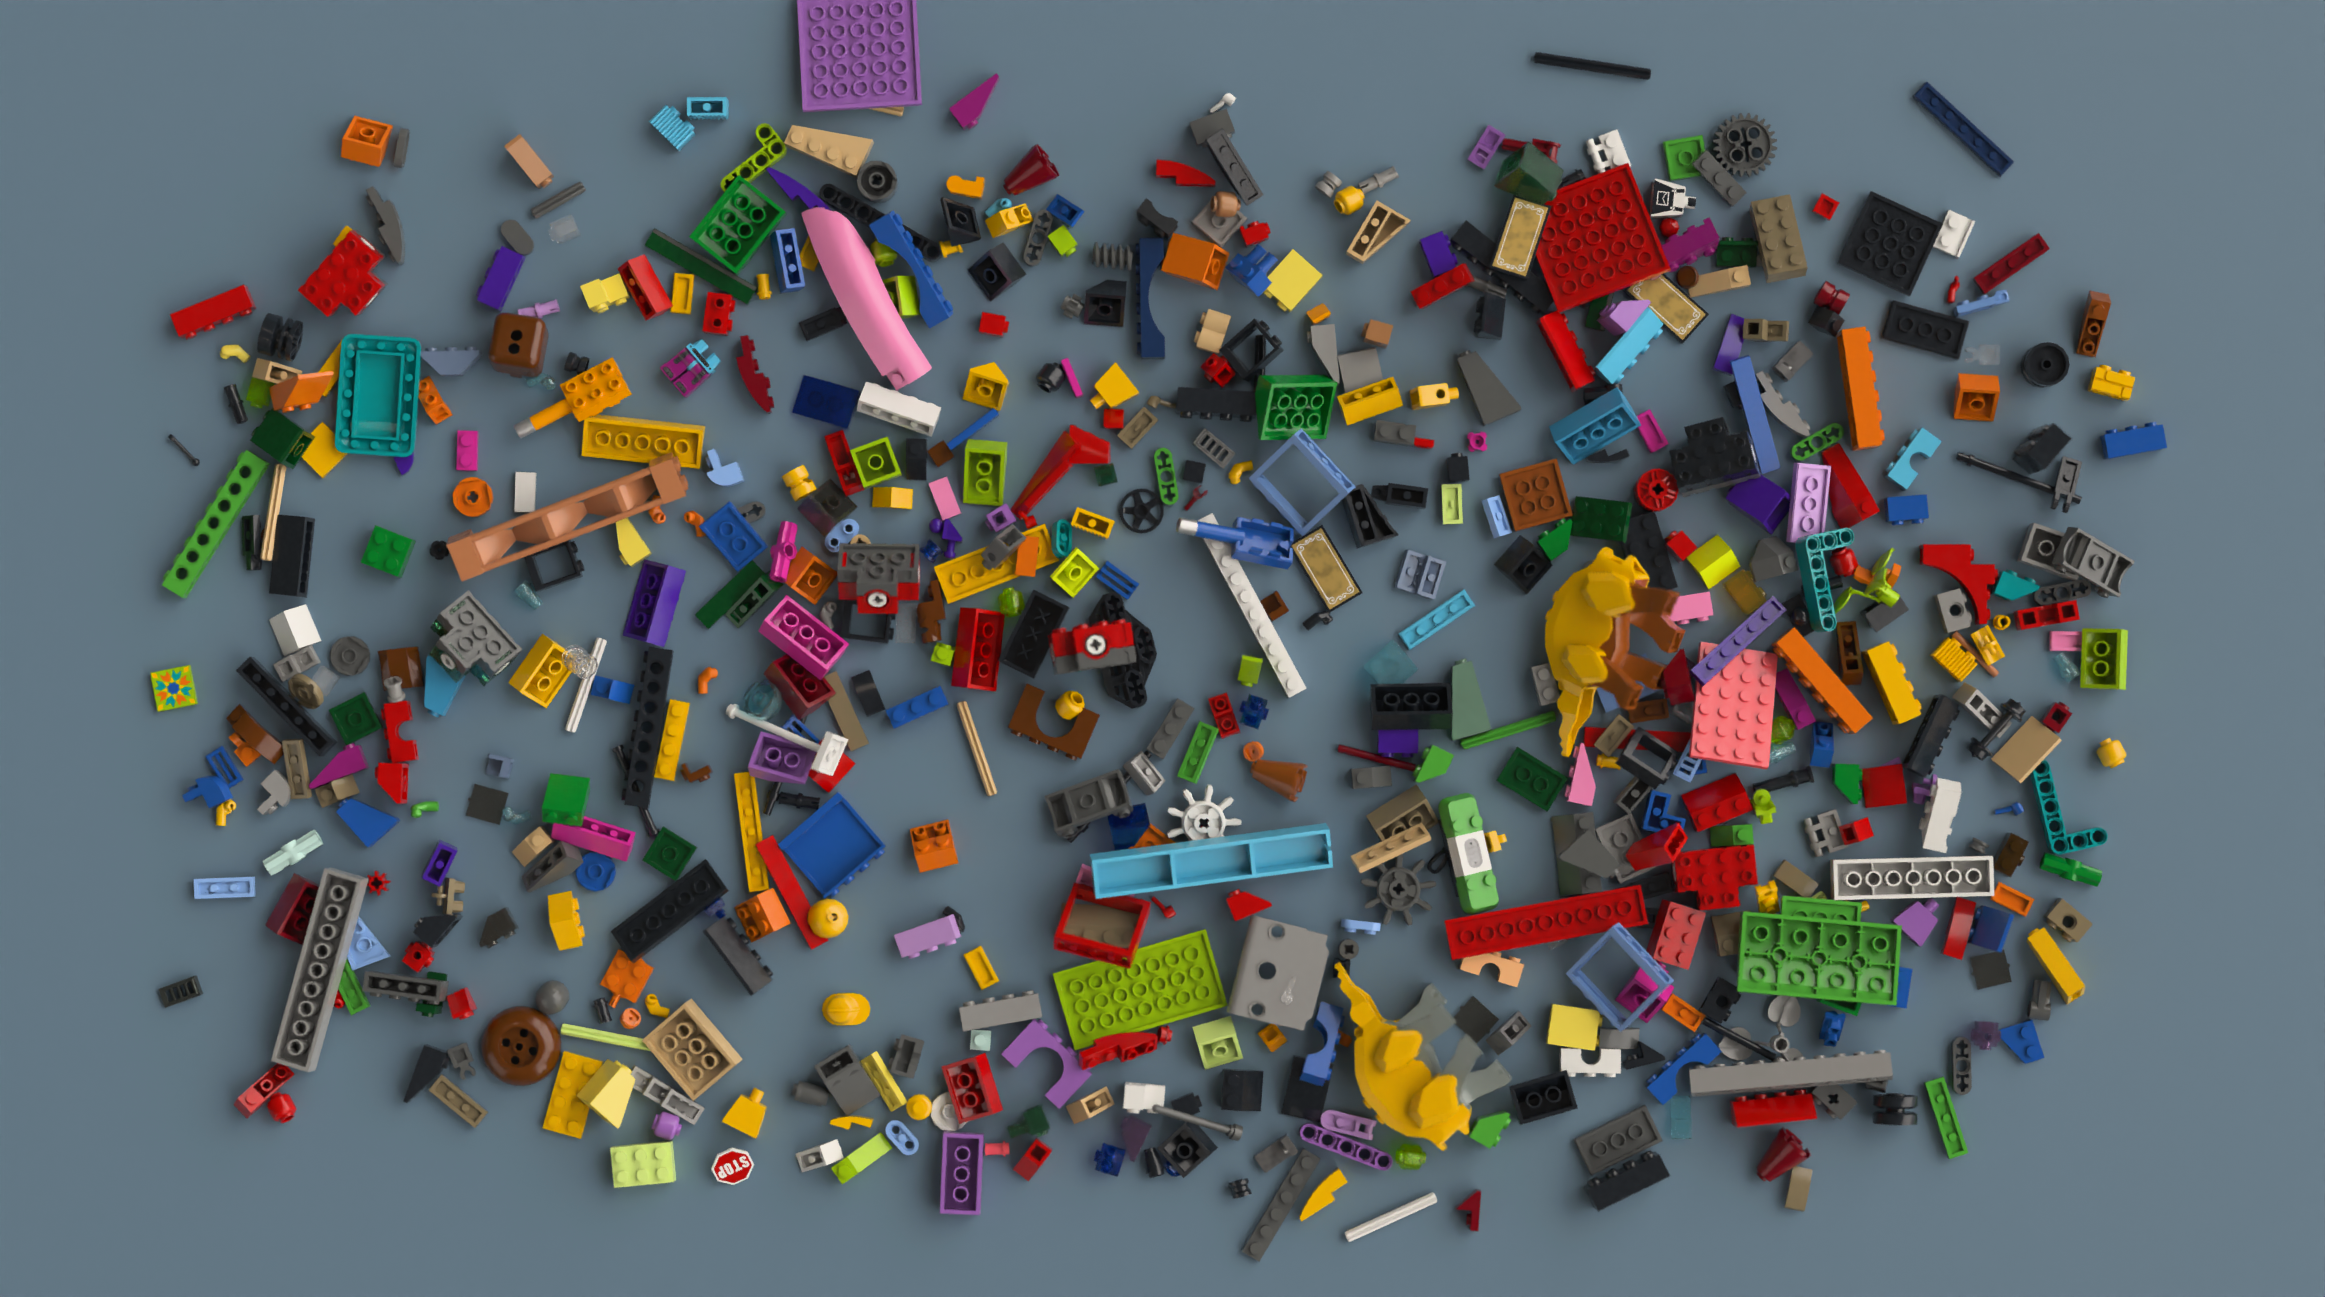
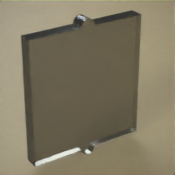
M475 784L471 798L468 799L470 802L466 816L500 825L503 812L506 810L505 805L509 793Z
M2004 949L2001 953L1991 952L1970 957L1973 969L1972 975L1975 978L1977 990L2012 982L2009 972L2010 964L2007 963Z
M1474 996L1464 1006H1461V1010L1453 1017L1457 1021L1455 1024L1476 1043L1486 1033L1489 1034L1490 1029L1499 1020Z

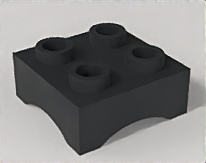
M1147 198L1137 210L1138 221L1146 227L1148 225L1153 227L1154 233L1160 238L1166 237L1169 239L1178 227V221L1160 214Z

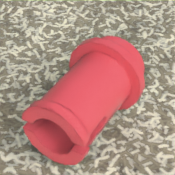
M1009 1142L985 1143L986 1156L1003 1155L1006 1157V1155L1010 1154Z

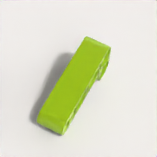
M760 124L755 131L758 140L764 147L722 179L721 188L724 192L727 190V183H732L736 175L741 176V172L744 169L751 170L750 177L744 179L752 183L766 172L768 167H772L786 155L787 148L784 142L769 124ZM763 129L770 130V136L761 138L760 132ZM775 145H781L783 148L781 153L775 154L772 152V148ZM759 157L767 158L764 166L757 165L756 162Z

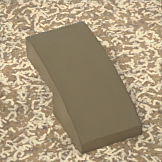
M1785 859L1773 874L1775 878L1806 898H1810L1819 885Z
M1797 1166L1791 1169L1784 1208L1805 1211L1812 1176L1811 1169Z

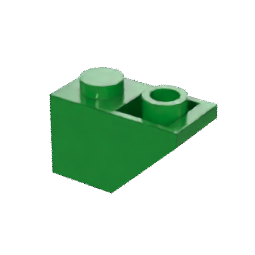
M1562 519L1554 525L1556 527L1555 530L1552 532L1546 530L1538 536L1540 540L1536 543L1549 562L1568 550L1573 523L1571 519L1568 521Z
M1833 764L1832 784L1850 804H1858V800L1861 801L1862 790L1859 789V781H1862V769H1859V764Z

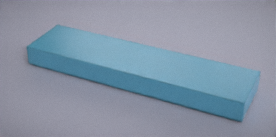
M1462 590L1398 635L1407 648L1411 650L1473 608L1475 604L1466 591Z

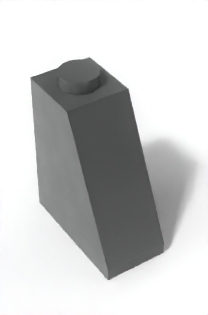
M1588 829L1557 856L1562 861L1603 878H1613L1620 871L1618 867L1621 864Z

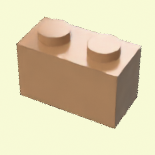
M1370 319L1369 323L1364 324L1361 336L1364 337L1363 342L1386 349L1393 325Z

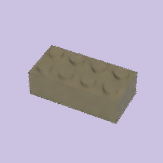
M1790 194L1752 201L1749 212L1756 241H1758V250L1766 283L1806 276L1808 267Z

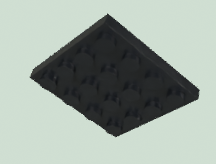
M1870 191L1837 264L1902 294L1911 296L1943 224Z

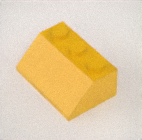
M542 634L508 683L525 696L547 708L581 659Z

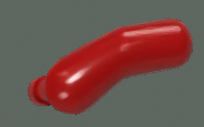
M1958 276L1954 277V282L1951 283L1947 293V302L1950 304L1955 302V293L1960 287Z

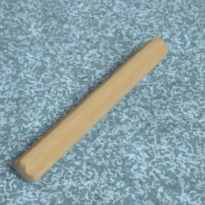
M275 464L260 555V558L264 561H271L273 555L277 516L280 511L286 466L283 464Z
M966 701L959 702L956 706L987 796L995 795L997 790Z

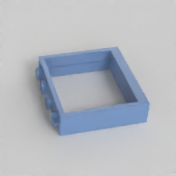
M1302 428L1249 477L1253 486L1265 495L1266 500L1278 509L1280 515L1287 519L1294 530L1302 536L1310 531L1355 488L1354 484ZM1293 444L1339 492L1309 523L1263 475Z
M1620 923L1612 926L1566 973L1572 980L1571 983L1578 986L1584 997L1591 1000L1598 1012L1605 1015L1610 1020V1024L1615 1026L1620 1032L1626 1029L1674 982ZM1611 938L1659 986L1627 1019L1581 971Z

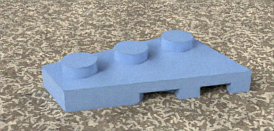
M359 916L347 956L352 971L390 957V954Z

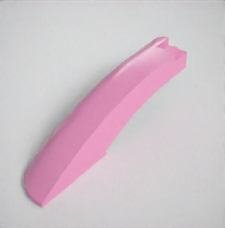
M815 207L802 212L808 235L829 285L855 334L881 375H886L897 391L932 369L899 316L878 272L875 258L852 223L839 212L830 211L824 207Z

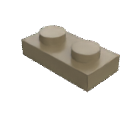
M1143 407L1117 437L1130 449H1133L1159 420Z
M1618 714L1593 745L1607 757H1610L1634 726Z

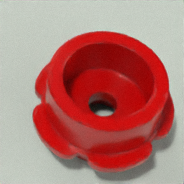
M1160 1026L1158 1028L1157 1042L1166 1045L1167 1042L1171 1041L1172 1030H1169V1026Z

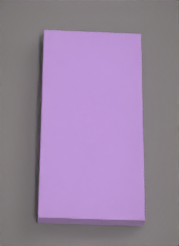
M1794 463L1786 542L1796 543V540L1802 536L1825 532L1831 466Z

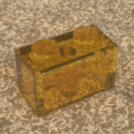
M1742 569L1722 583L1745 616L1767 601L1765 598L1767 594L1760 586L1757 588L1749 570L1745 571Z

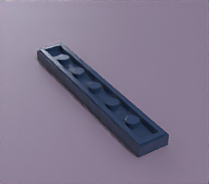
M1928 82L1913 96L1916 101L1999 177L2014 163L2007 154Z

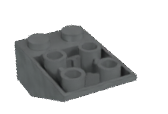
M850 1044L814 1066L846 1116L880 1096L879 1091Z

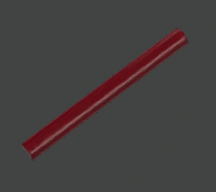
M1340 744L1337 750L1339 753L1414 772L1416 764L1390 757H1382V755Z

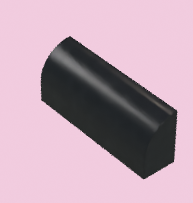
M289 515L277 516L269 594L307 598L315 527L314 518Z

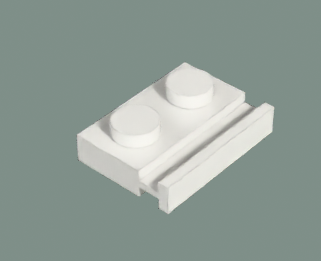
M1948 210L1933 247L1959 258L1975 221Z

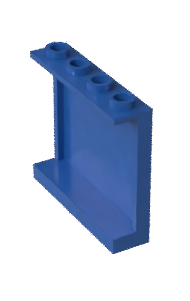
M840 792L835 794L778 844L819 890L824 899L828 896L832 899L840 892L838 887L843 883L847 886L855 879L853 875L858 870L862 873L870 866L868 862L873 857L877 860L885 853L883 849L886 847Z

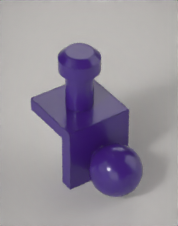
M938 518L932 519L929 523V529L933 533H940L943 530L942 539L948 540L944 557L955 558L956 542L962 543L963 538L949 519H945L944 524Z

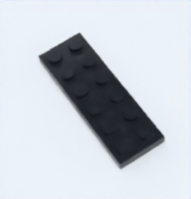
M705 859L610 932L630 961L635 963L729 890L709 861Z

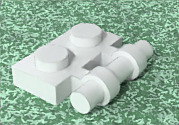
M1617 129L1598 136L1599 145H1595L1593 139L1586 141L1588 155H1591L1594 162V170L1598 174L1605 172L1607 167L1613 169L1629 163L1631 167ZM1602 150L1607 160L1604 162L1601 161L1598 153Z

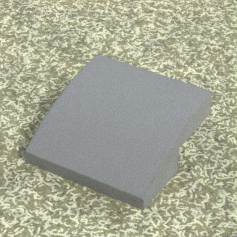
M1376 347L1337 355L1345 393L1383 380Z

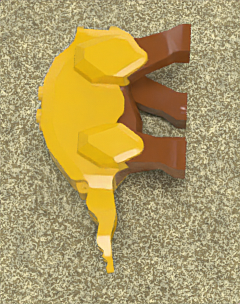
M1608 547L1602 548L1591 565L1573 573L1559 588V591L1557 590L1552 597L1554 604L1545 616V620H1547L1545 624V648L1553 676L1558 681V688L1563 691L1558 698L1557 705L1563 718L1559 729V736L1562 739L1560 745L1563 748L1561 755L1565 757L1571 755L1579 729L1592 714L1594 694L1598 687L1613 694L1618 706L1625 710L1635 709L1644 687L1635 681L1642 682L1652 690L1663 689L1661 679L1664 678L1663 671L1667 665L1629 652L1630 623L1651 636L1658 647L1666 653L1678 651L1686 631L1668 618L1673 613L1680 593L1674 590L1647 587L1649 582L1648 574L1642 568L1637 558L1630 555L1626 560L1615 556L1613 550Z

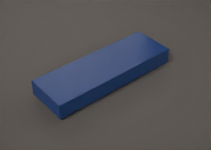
M991 409L949 441L947 446L951 451L955 450L999 416L998 412L995 409Z

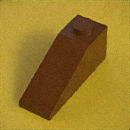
M1856 621L1836 622L1840 680L1844 685H1861L1864 672Z

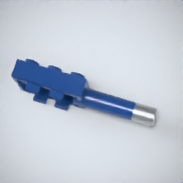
M1237 517L1233 522V528L1185 518H1179L1177 521V533L1232 544V559L1287 570L1293 563V549L1289 547L1293 543L1294 528L1283 526V524L1276 522L1266 523L1261 519L1252 518L1251 520Z

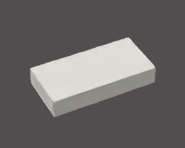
M516 472L514 512L530 513L535 511L536 473Z

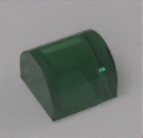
M1113 463L1094 467L1098 486L1118 482Z

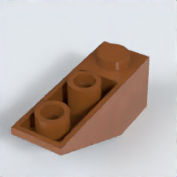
M2089 290L2078 338L2077 354L2096 357L2111 305L2109 294Z

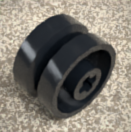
M2051 342L2040 343L2027 350L2021 362L2022 375L2032 386L2039 388L2051 387L2062 381L2067 375L2070 365L2069 358L2065 350L2058 344ZM2043 362L2047 363L2046 368L2043 366Z
M1903 1093L1873 1095V1105L1877 1108H1886V1110L1873 1113L1874 1124L1917 1125V1114L1905 1111V1109L1916 1108L1918 1106V1096L1905 1095Z

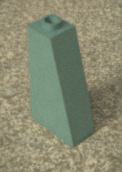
M1466 658L1455 661V666L1451 667L1452 741L1491 730L1472 661L1467 662Z

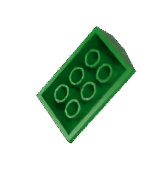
M738 175L689 237L738 276L787 213Z
M1259 375L1255 393L1258 439L1289 440L1301 428L1311 439H1326L1337 382L1326 375Z

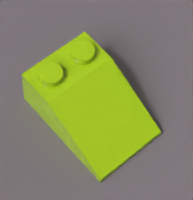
M968 439L965 447L963 503L1003 505L1008 442Z

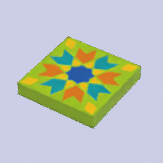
M191 665L150 673L158 712L198 704Z

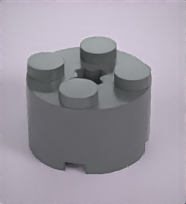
M870 161L861 167L857 176V185L863 197L868 201L882 203L894 196L898 188V180L895 171L888 163ZM875 178H877L878 180L882 179V180L880 181V182H881V185H879V186H878L877 184L873 185V184L875 183V182H874V179H875Z

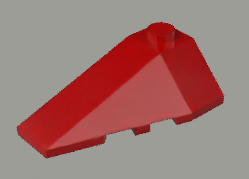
M1840 443L1821 452L1823 465L1831 466L1829 483L1831 510L1840 529L1850 528L1880 512L1871 493Z

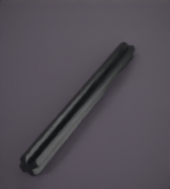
M1536 52L1534 55V63L1645 80H1649L1651 77V69L1540 52Z

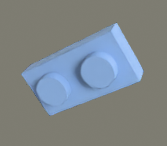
M1500 495L1482 500L1493 537L1497 538L1512 533Z

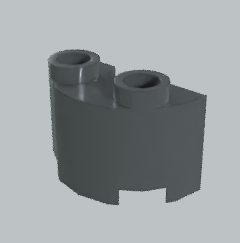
M901 1034V1038H896L893 1050L897 1051L895 1058H890L887 1069H890L891 1073L914 1079L924 1041Z

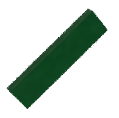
M752 560L709 600L695 616L710 629L765 572Z

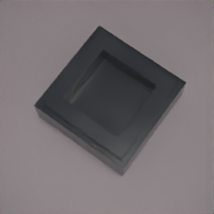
M1187 460L1183 480L1202 484L1206 464Z

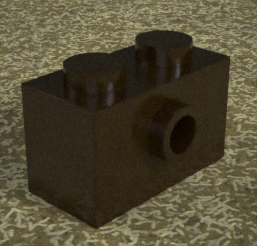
M2007 833L1993 859V870L2006 877H2012L2016 867H2020L2025 858L2023 853L2029 842L2013 833Z

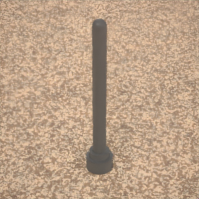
M1157 1104L1152 1106L1153 1112L1226 1133L1229 1139L1239 1141L1242 1136L1243 1127L1241 1125L1233 1124L1227 1126Z

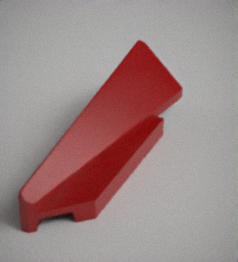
M1064 431L1012 506L1011 512L1020 521L1023 519L1018 515V511L1021 510L1027 516L1073 467L1068 459L1081 445L1068 432Z

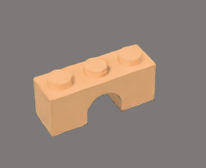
M1494 952L1462 958L1459 969L1479 975L1483 965L1494 963L1499 970L1497 981L1517 987L1524 964L1520 963L1521 959L1509 956V959L1501 957L1502 953Z

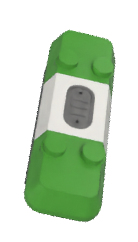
M1470 793L1446 797L1439 802L1438 810L1441 819L1438 821L1455 895L1459 897L1461 908L1466 914H1477L1493 910L1499 904V896L1496 887V877L1493 874L1482 827L1483 820L1479 814L1477 801Z

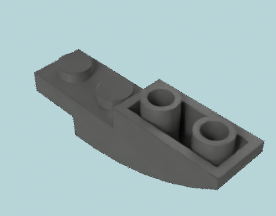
M372 186L366 190L368 193L366 198L371 207H376L378 211L376 217L379 222L385 224L378 228L381 233L378 236L383 245H388L390 249L388 255L393 263L397 262L399 265H402L405 259V239L398 212L391 200L383 202L377 189Z

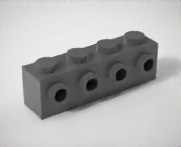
M365 971L362 991L370 992V996L382 997V994H387L391 999H401L402 996L408 997V1001L420 1002V999L428 1000V1004L439 1005L440 1001H446L449 981Z

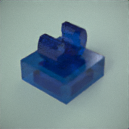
M720 897L705 909L709 917L714 913L719 919L726 916L722 908L725 906L723 898Z

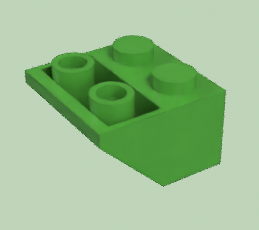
M1430 745L1429 748L1425 747L1420 757L1423 759L1421 766L1417 765L1412 774L1415 777L1413 781L1419 783L1445 774L1454 755L1434 745Z
M1505 1110L1478 1116L1470 1127V1133L1467 1135L1489 1149L1492 1146L1496 1147L1501 1138L1499 1133L1502 1128L1506 1129L1511 1121L1509 1118L1510 1114Z

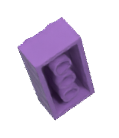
M944 1131L940 1196L941 1214L980 1215L984 1133Z

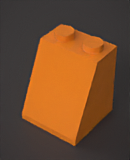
M1173 233L1172 238L1168 241L1166 256L1161 263V271L1168 275L1218 290L1230 253L1214 243Z

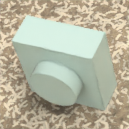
M971 1030L970 1049L990 1051L991 1030Z

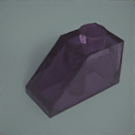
M1130 1114L1129 1118H1124L1120 1128L1123 1129L1122 1136L1130 1160L1134 1162L1152 1125Z

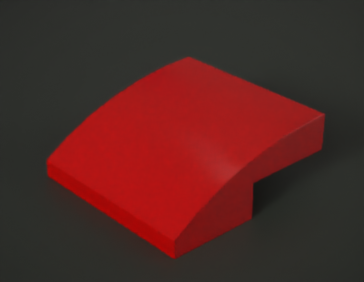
M1902 764L1862 768L1865 808L1907 803Z

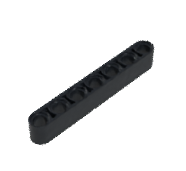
M825 184L820 188V196L825 203L869 228L873 221L885 215L832 184ZM827 189L834 190L832 198L824 197V192ZM844 199H850L852 201V204L849 208H843L841 206V202ZM862 208L869 210V214L865 218L858 216V212ZM902 224L905 231H908L912 238H919L921 240L920 245L915 248L921 251L924 259L936 262L941 258L942 251L937 243ZM934 247L938 249V254L935 257H929L927 255L929 248Z

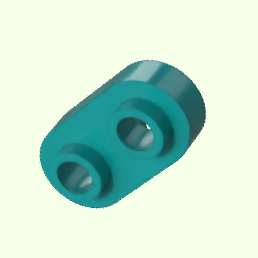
M1060 519L1052 525L1051 549L1053 554L1060 559L1067 557L1072 551V527L1065 519Z

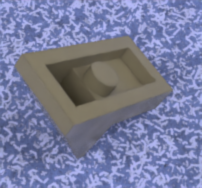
M353 774L315 789L322 808L360 793Z

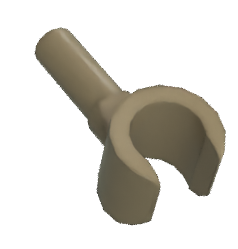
M1151 396L1147 402V405L1155 409L1158 404L1174 409L1176 407V404L1164 401L1157 396Z

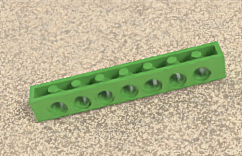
M246 450L245 453L242 452L236 460L238 462L237 466L228 472L226 476L227 482L224 486L218 488L215 494L217 496L215 501L209 503L205 509V517L203 520L200 519L194 527L195 533L185 541L183 545L185 549L175 557L173 561L175 565L171 571L168 570L163 576L162 580L164 582L162 586L182 598H187L270 465L269 462L251 451ZM249 467L251 473L249 477L244 478L242 470ZM238 484L240 491L238 494L233 495L231 488L233 485ZM224 501H228L229 509L223 512L221 504ZM213 518H217L219 525L213 529L210 526V522ZM207 535L208 543L202 546L200 544V537ZM195 551L198 558L195 562H191L189 555ZM184 568L187 571V576L184 579H180L179 571Z

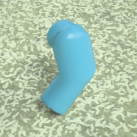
M1007 198L997 199L985 211V214L991 217L999 211L1011 208L1012 202Z

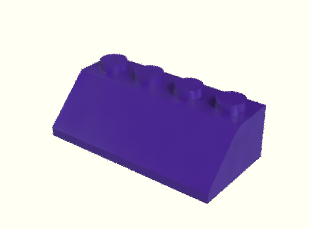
M644 559L622 636L661 647L665 646L684 582L685 570Z

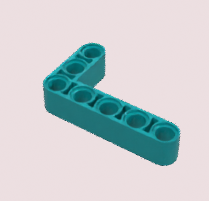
M1849 528L1802 536L1795 543L1810 624L1815 632L1832 631L1837 624L1823 551L1851 545L1854 541V533Z
M2043 760L2041 762L2044 767L2043 772L2039 774L2034 769L2030 774L2048 850L2053 854L2059 855L2104 844L2107 841L2108 835L2103 828H2089L2066 834L2049 763ZM2042 782L2048 784V791L2042 793L2040 790ZM2048 801L2053 804L2051 812H2047L2044 808L2045 803ZM2051 821H2055L2058 825L2057 830L2054 832L2049 828ZM2095 831L2101 834V839L2098 842H2095L2092 837ZM2077 835L2082 839L2078 847L2073 843V839ZM2057 840L2062 842V849L2060 851L2054 849V842Z

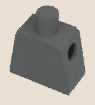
M1012 524L996 536L981 554L984 558L982 561L983 566L989 570L992 568L996 569L1027 538Z

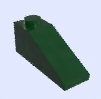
M768 571L743 594L725 615L737 628H740L784 584L772 581L770 579V571Z

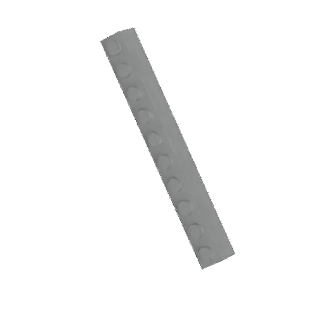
M1886 1050L1874 1051V1054L1855 1052L1854 1056H1846V1054L1840 1053L1834 1054V1057L1826 1058L1825 1055H1817L1813 1059L1805 1060V1057L1793 1058V1061L1775 1059L1772 1063L1758 1060L1749 1065H1745V1062L1733 1063V1066L1715 1064L1713 1068H1705L1702 1065L1694 1066L1693 1069L1689 1070L1692 1097L1893 1080L1890 1052L1886 1053Z

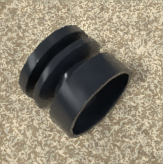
M268 313L260 329L257 344L258 353L273 356L278 349V358L283 359L285 357L287 361L292 362L302 343L303 322L298 320L293 322V319L288 318L283 326L282 316Z

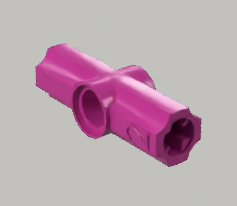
M781 522L777 543L770 550L773 559L770 579L774 582H786L790 561L797 554L794 544L797 524L793 522Z

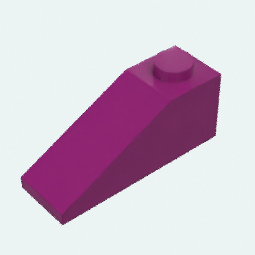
M997 73L949 108L950 113L963 130L966 128L970 130L978 124L977 120L980 119L999 81Z
M1786 668L1776 673L1775 691L1794 729L1799 730L1816 722L1788 669Z
M352 743L344 746V751L339 752L309 785L310 789H316L334 780L369 768L361 745L355 746Z

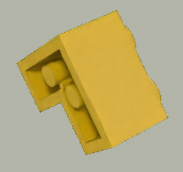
M571 891L548 895L550 926L559 951L583 946L582 938L585 937L583 925L579 926L580 916L576 912V910H579L578 899L573 897Z

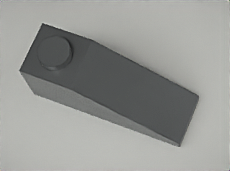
M563 841L559 842L522 876L527 892L535 891L570 875L583 863L579 848Z

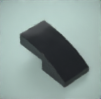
M1604 449L1587 456L1585 459L1586 462L1609 463L1628 458L1629 453L1625 449L1608 456Z
M870 670L851 677L867 717L885 710Z

